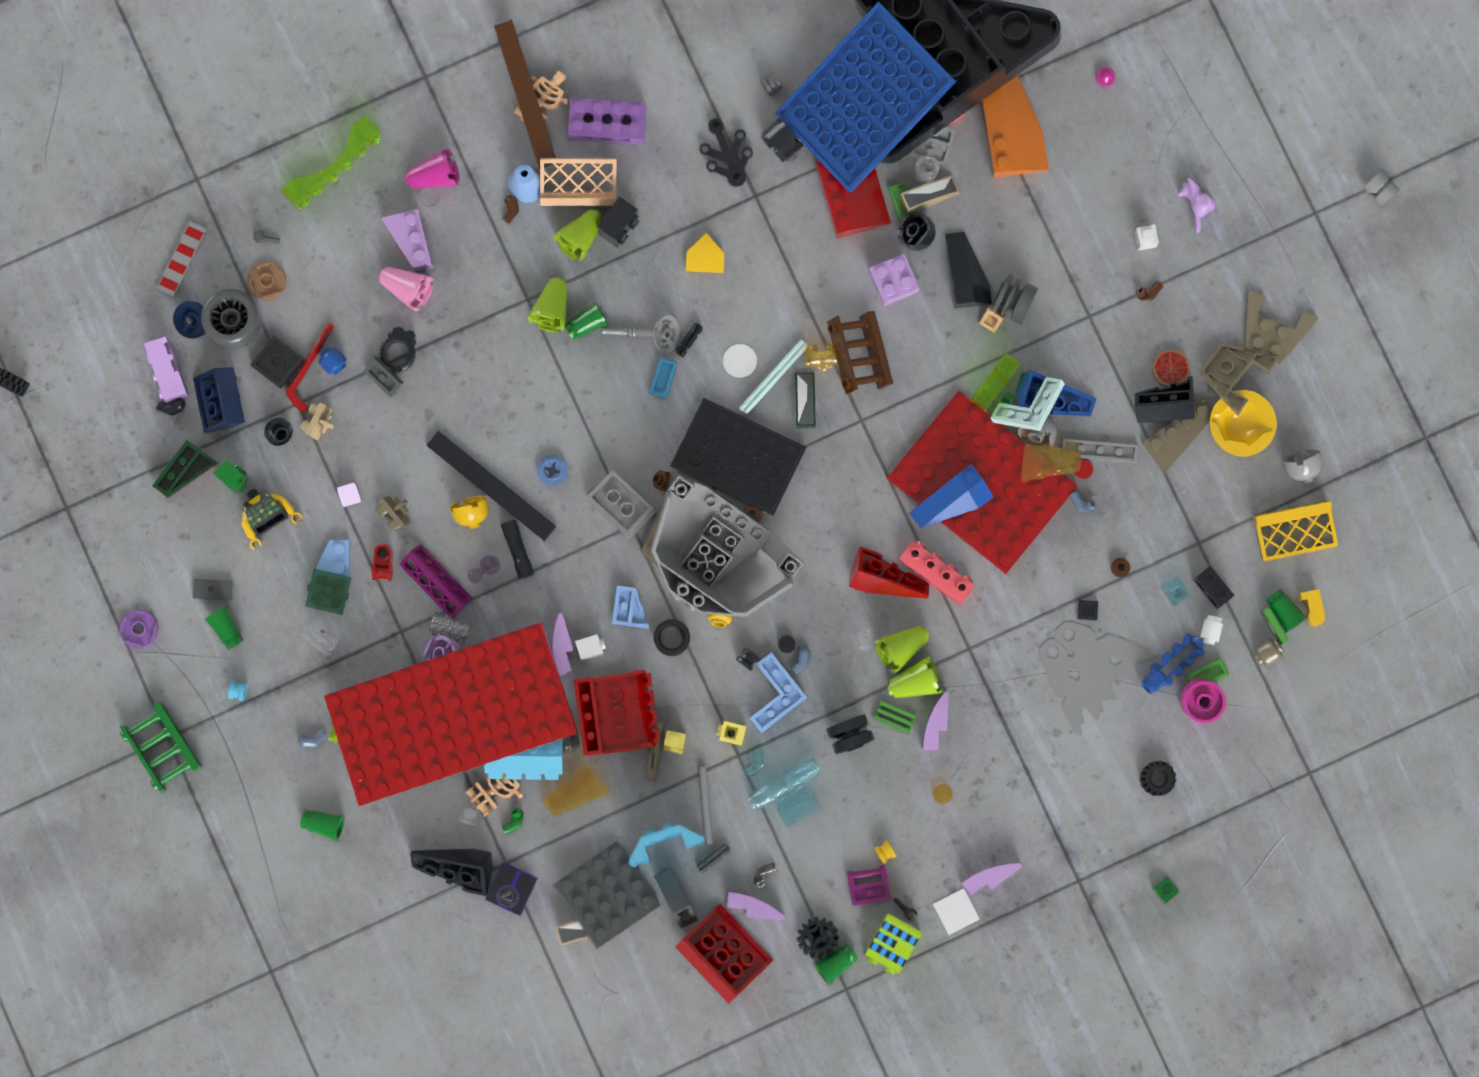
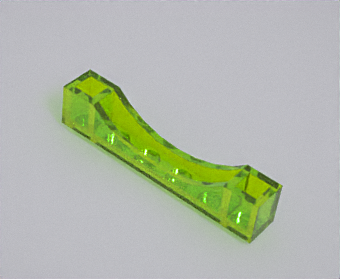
M364 115L351 127L346 147L330 166L313 175L294 177L280 191L297 210L300 208L304 209L309 205L311 198L319 196L328 183L332 184L339 177L338 174L343 170L347 171L353 165L352 162L356 158H362L371 145L375 146L381 140L382 134L380 130Z

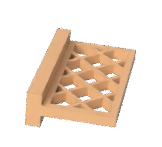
M540 158V206H612L617 199V159ZM544 163H553L557 169L549 175L544 170ZM566 163H572L576 167L569 175L562 169ZM585 163H591L595 167L588 175L581 169ZM605 163H613L612 171L608 175L600 169ZM559 170L566 176L560 184L552 178ZM578 170L585 176L579 184L571 178ZM597 170L604 176L598 184L590 178ZM549 180L557 186L553 191H544V184ZM568 180L576 186L572 191H565L562 188ZM587 180L595 186L591 191H584L581 188ZM608 180L612 184V191H603L600 186Z

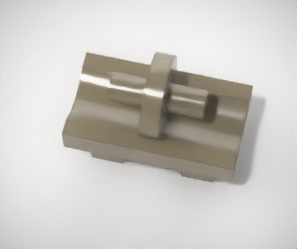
M390 496L379 500L380 504L375 511L380 517H385L389 513L392 519L387 522V526L391 531L407 526L411 522L406 517V514L409 512L405 507L408 504L406 499L400 501L396 497L392 500Z

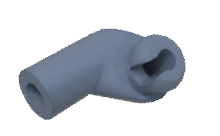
M800 646L797 649L799 654L798 661L790 667L795 674L799 673L810 663V650L805 646Z

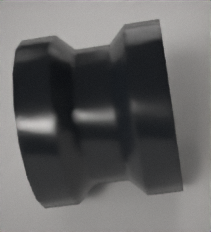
M745 647L742 655L738 656L736 660L751 671L753 664L758 662L760 658Z

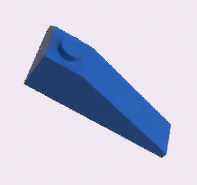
M1032 370L1021 373L1016 388L1018 406L1030 408L1046 376ZM1064 385L1049 414L1090 417L1097 398Z
M971 464L909 514L920 528H924L969 511L977 510L991 500L993 495L983 478Z

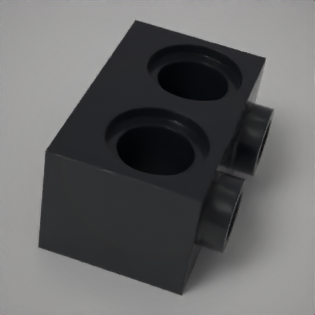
M1211 566L1193 579L1216 610L1235 596Z

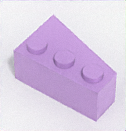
M164 336L144 343L148 362L153 368V378L160 387L157 389L160 399H164L166 403H171L177 399L189 397L172 342Z

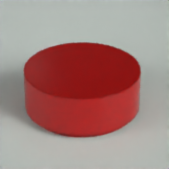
M1080 460L1074 466V474L1079 479H1088L1093 473V465L1088 460Z

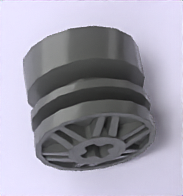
M1008 275L994 298L992 311L997 312L999 306L1002 305L1004 308L1001 315H1004L1010 309L1012 310L1010 319L1022 324L1038 288L1027 283L1021 290L1019 289L1020 279H1017L1013 286L1010 285L1013 276Z

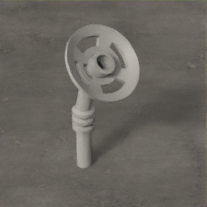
M663 315L656 322L654 329H637L635 326L633 328L631 326L628 328L627 326H624V328L602 327V334L623 335L624 337L628 336V338L631 336L632 338H635V336L654 337L657 349L663 353H670L675 350L679 343L680 327L675 317ZM673 328V339L671 340L670 338L672 333L670 329ZM661 345H668V347L662 348Z

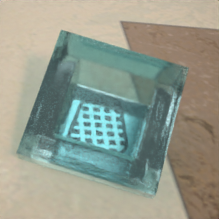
M1178 577L1161 586L1172 606L1189 597L1183 582Z

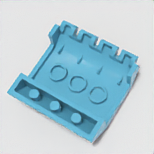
M563 739L485 764V773H489V779H503L504 773L506 774V779H522V774H525L528 780H541V774H545V780H559V774L563 773Z
M670 823L662 826L663 830L656 832L655 829L644 832V836L640 838L628 863L632 867H637L638 864L640 866L649 863L650 860L645 847L680 835L683 837L686 849L705 844L704 838L680 825Z

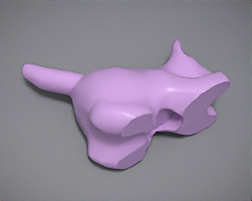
M1189 177L1187 182L1182 184L1177 195L1189 198L1195 214V232L1199 233L1201 218L1215 209V201L1206 193H1202V189Z

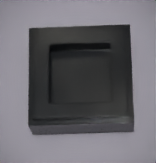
M1079 600L1078 620L1097 621L1098 601Z

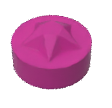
M1104 67L1097 72L1096 82L1101 87H1109L1114 83L1115 73L1112 69Z

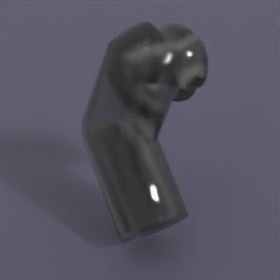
M774 862L759 867L756 870L753 881L757 887H764L768 874L777 871Z

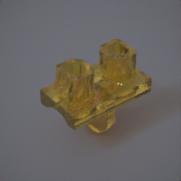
M827 343L825 351H818L817 345H808L807 353H805L806 367L814 366V369H821L822 374H826V368H833V365L838 364L833 343Z

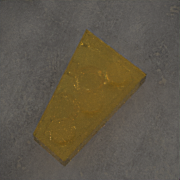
M1025 444L1021 483L1028 480L1079 471L1082 451Z
M585 764L547 796L542 803L555 817L611 794V792Z

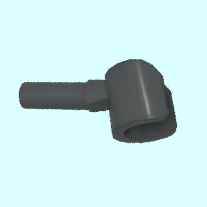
M264 230L254 231V240L258 243L264 241L280 243V238L264 236Z

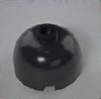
M921 212L909 213L902 219L898 227L900 230V236H898L900 244L913 251H921L928 248L935 239L936 228L933 221Z

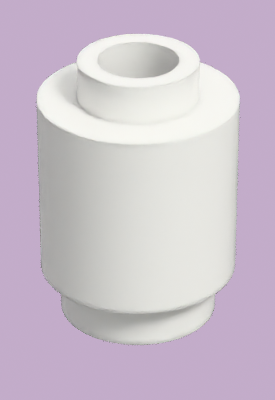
M1208 615L1207 619L1204 620L1200 638L1204 639V643L1214 645L1215 642H1219L1223 628L1222 618Z

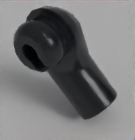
M177 399L171 404L159 401L156 409L174 416L184 410L186 403L183 399Z

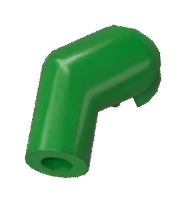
M518 807L512 809L511 821L502 826L506 835L522 826L524 813Z

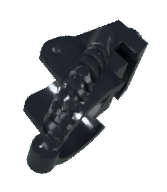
M399 326L397 328L394 327L392 332L388 333V339L382 343L383 345H381L379 353L381 361L395 374L408 370L407 368L413 365L416 357V350L414 348L416 345L415 332L408 330V332L404 331V328ZM402 343L409 349L407 361L397 367L391 366L386 359L387 350L392 344Z

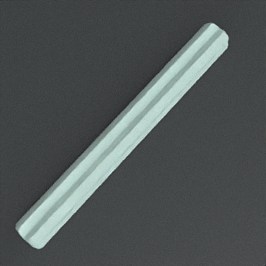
M800 340L739 407L742 413L747 415L807 349L808 345L806 342Z

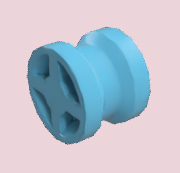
M232 680L228 690V699L238 698L239 701L244 702L248 683H237L236 680Z

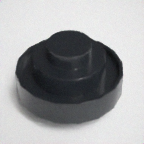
M284 418L270 420L264 429L265 438L274 446L286 444L293 433L291 424Z

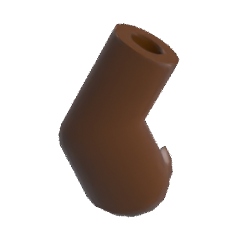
M507 195L504 203H506L508 211L502 219L510 224L519 212V205L515 196Z
M1156 281L1150 289L1138 288L1136 296L1142 301L1153 300L1164 286Z

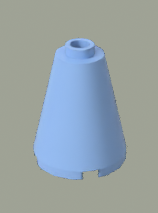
M521 165L511 173L508 181L509 191L512 196H515L518 201L524 203L538 200L540 198V170L530 165Z

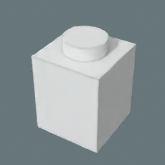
M1155 224L1136 228L1134 236L1138 251L1157 247L1159 240Z
M598 635L575 641L581 661L603 655V649H606L603 638L599 639Z

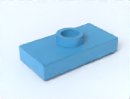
M662 357L659 358L649 390L650 395L667 400L678 362Z

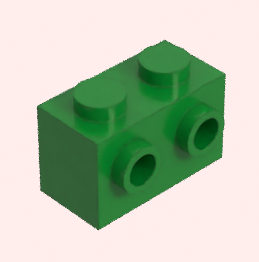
M225 460L213 473L235 494L238 491H243L247 486L246 482L248 479L245 477L247 473L236 463L232 465Z

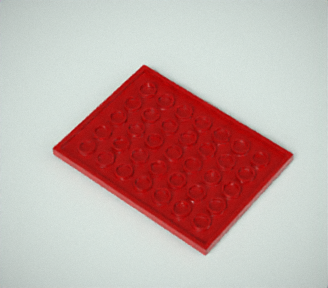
M958 390L886 479L920 505L972 464L983 478L993 498L977 510L943 520L941 523L1006 575L1078 485L1002 424L993 423L991 416Z

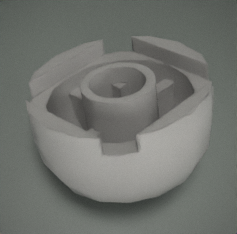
M1048 415L1040 431L1019 427L1017 433L1021 439L1022 437L1027 439L1026 443L1038 449H1046L1047 446H1050V448L1053 446L1057 436V427Z
M1308 449L1306 450L1307 453L1303 454L1299 451L1284 458L1283 463L1287 474L1292 479L1303 481V483L1313 481L1314 477L1322 470L1323 465L1320 450Z

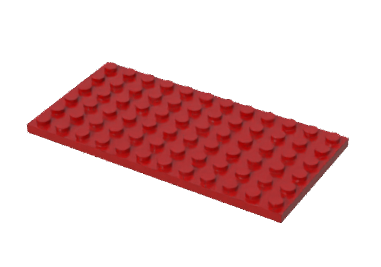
M543 622L324 695L358 806H363L578 734Z

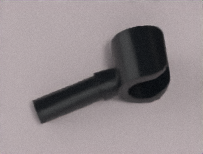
M897 897L893 900L904 911V916L908 920H911L908 917L910 911L917 915L914 909L905 906Z

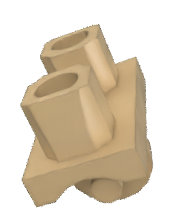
M319 403V405L311 404L308 413L313 415L311 422L304 420L300 426L306 432L305 434L317 441L321 433L325 434L327 428L331 430L334 428L330 424L332 409L323 403Z

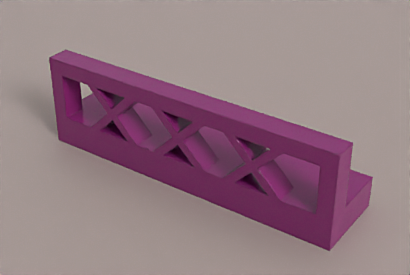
M422 544L412 549L399 564L451 619L455 618L461 609L473 600L469 593ZM410 559L415 564V569H412L407 564ZM422 574L428 577L429 583L422 579ZM435 588L441 591L442 596H438L435 593ZM448 602H452L456 606L454 612L448 606Z

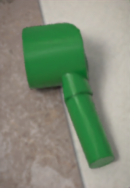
M1005 393L999 403L1010 405L1014 395Z

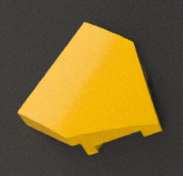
M707 232L687 250L686 271L724 273L725 253Z

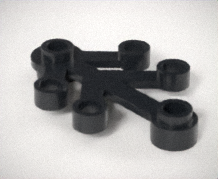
M713 118L709 121L708 129L712 134L716 135L722 152L712 149L708 143L701 144L699 150L704 156L709 155L727 163L729 170L718 166L716 161L710 160L706 165L707 171L727 177L729 184L734 187L742 186L746 181L744 169L748 160L753 156L752 148L744 147L742 149V158L737 167L734 159L741 143L746 139V133L742 129L735 132V140L731 149H729L722 132L723 122L718 118ZM717 122L719 127L714 128L712 124ZM742 133L744 137L739 139L737 134ZM706 146L709 148V150L707 152H703L702 147ZM749 150L751 154L749 156L744 155V151ZM715 164L716 167L715 169H710L708 166ZM739 174L740 179L735 180L733 176Z

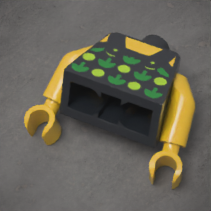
M252 489L247 493L249 500L243 504L245 511L242 513L241 525L247 537L251 539L250 547L255 550L253 545L255 540L259 542L261 547L263 545L262 540L256 538L255 535L259 537L288 519V514L291 516V521L294 524L297 523L293 520V516L299 515L302 519V515L294 512V507L285 497L275 493L269 494L267 491L258 493L256 489Z

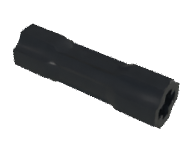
M516 519L502 523L501 528L507 540L518 578L524 579L534 575Z

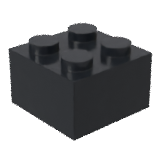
M619 196L597 226L598 235L616 248L619 244L623 245L628 238L627 233L630 229L634 230L639 223L638 209Z

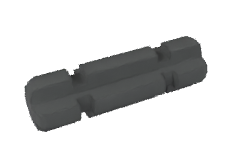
M726 843L721 845L719 850L716 849L707 856L705 861L697 864V868L701 873L706 872L708 867H712L721 860L723 855L726 856L730 853L731 849Z

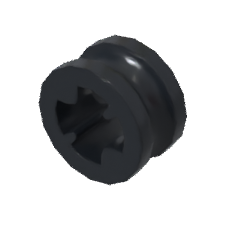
M785 635L780 638L778 647L783 653H791L795 649L796 642L793 637ZM785 639H788V642L793 644L788 650L781 646Z

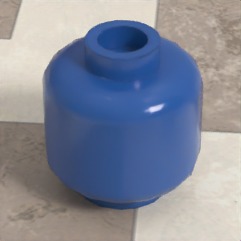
M326 347L319 353L321 358L318 360V363L327 374L334 373L336 375L347 366L345 364L347 358L337 347L331 349Z

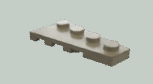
M1205 399L1195 405V419L1173 420L1142 442L1164 474L1209 422L1212 409Z

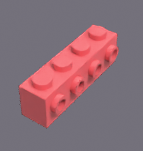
M912 541L898 561L961 606L975 587L972 584L973 580L965 574L964 576L958 574V569L950 563L948 565L941 561L942 557L935 552L929 553L925 550L927 547L920 541Z

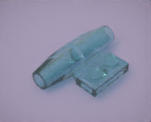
M810 759L792 766L766 781L749 795L747 799L755 811L777 803V811L788 828L821 808L812 792L804 786L822 771L815 759Z

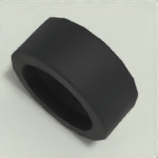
M668 619L662 621L656 627L654 643L662 654L677 656L687 649L690 643V633L683 622L676 619ZM676 627L682 632L683 641L678 648L668 649L662 644L660 638L665 628Z

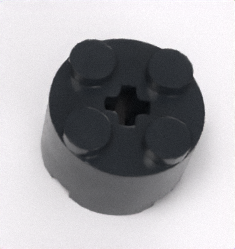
M779 118L762 132L761 139L770 149L772 147L775 148L773 151L782 162L788 161L804 146Z

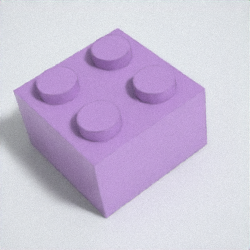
M905 254L869 268L868 273L883 307L916 294L919 291V286Z

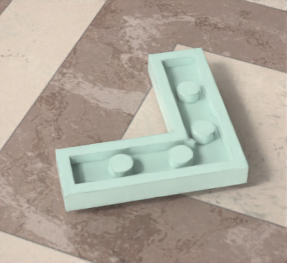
M1046 377L1030 408L998 403L991 416V420L993 423L1040 431L1065 385L1061 379Z

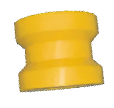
M887 840L883 842L882 846L874 847L882 864L887 863V860L897 857Z

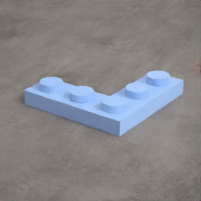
M772 652L756 664L780 694L750 717V720L761 734L807 699Z

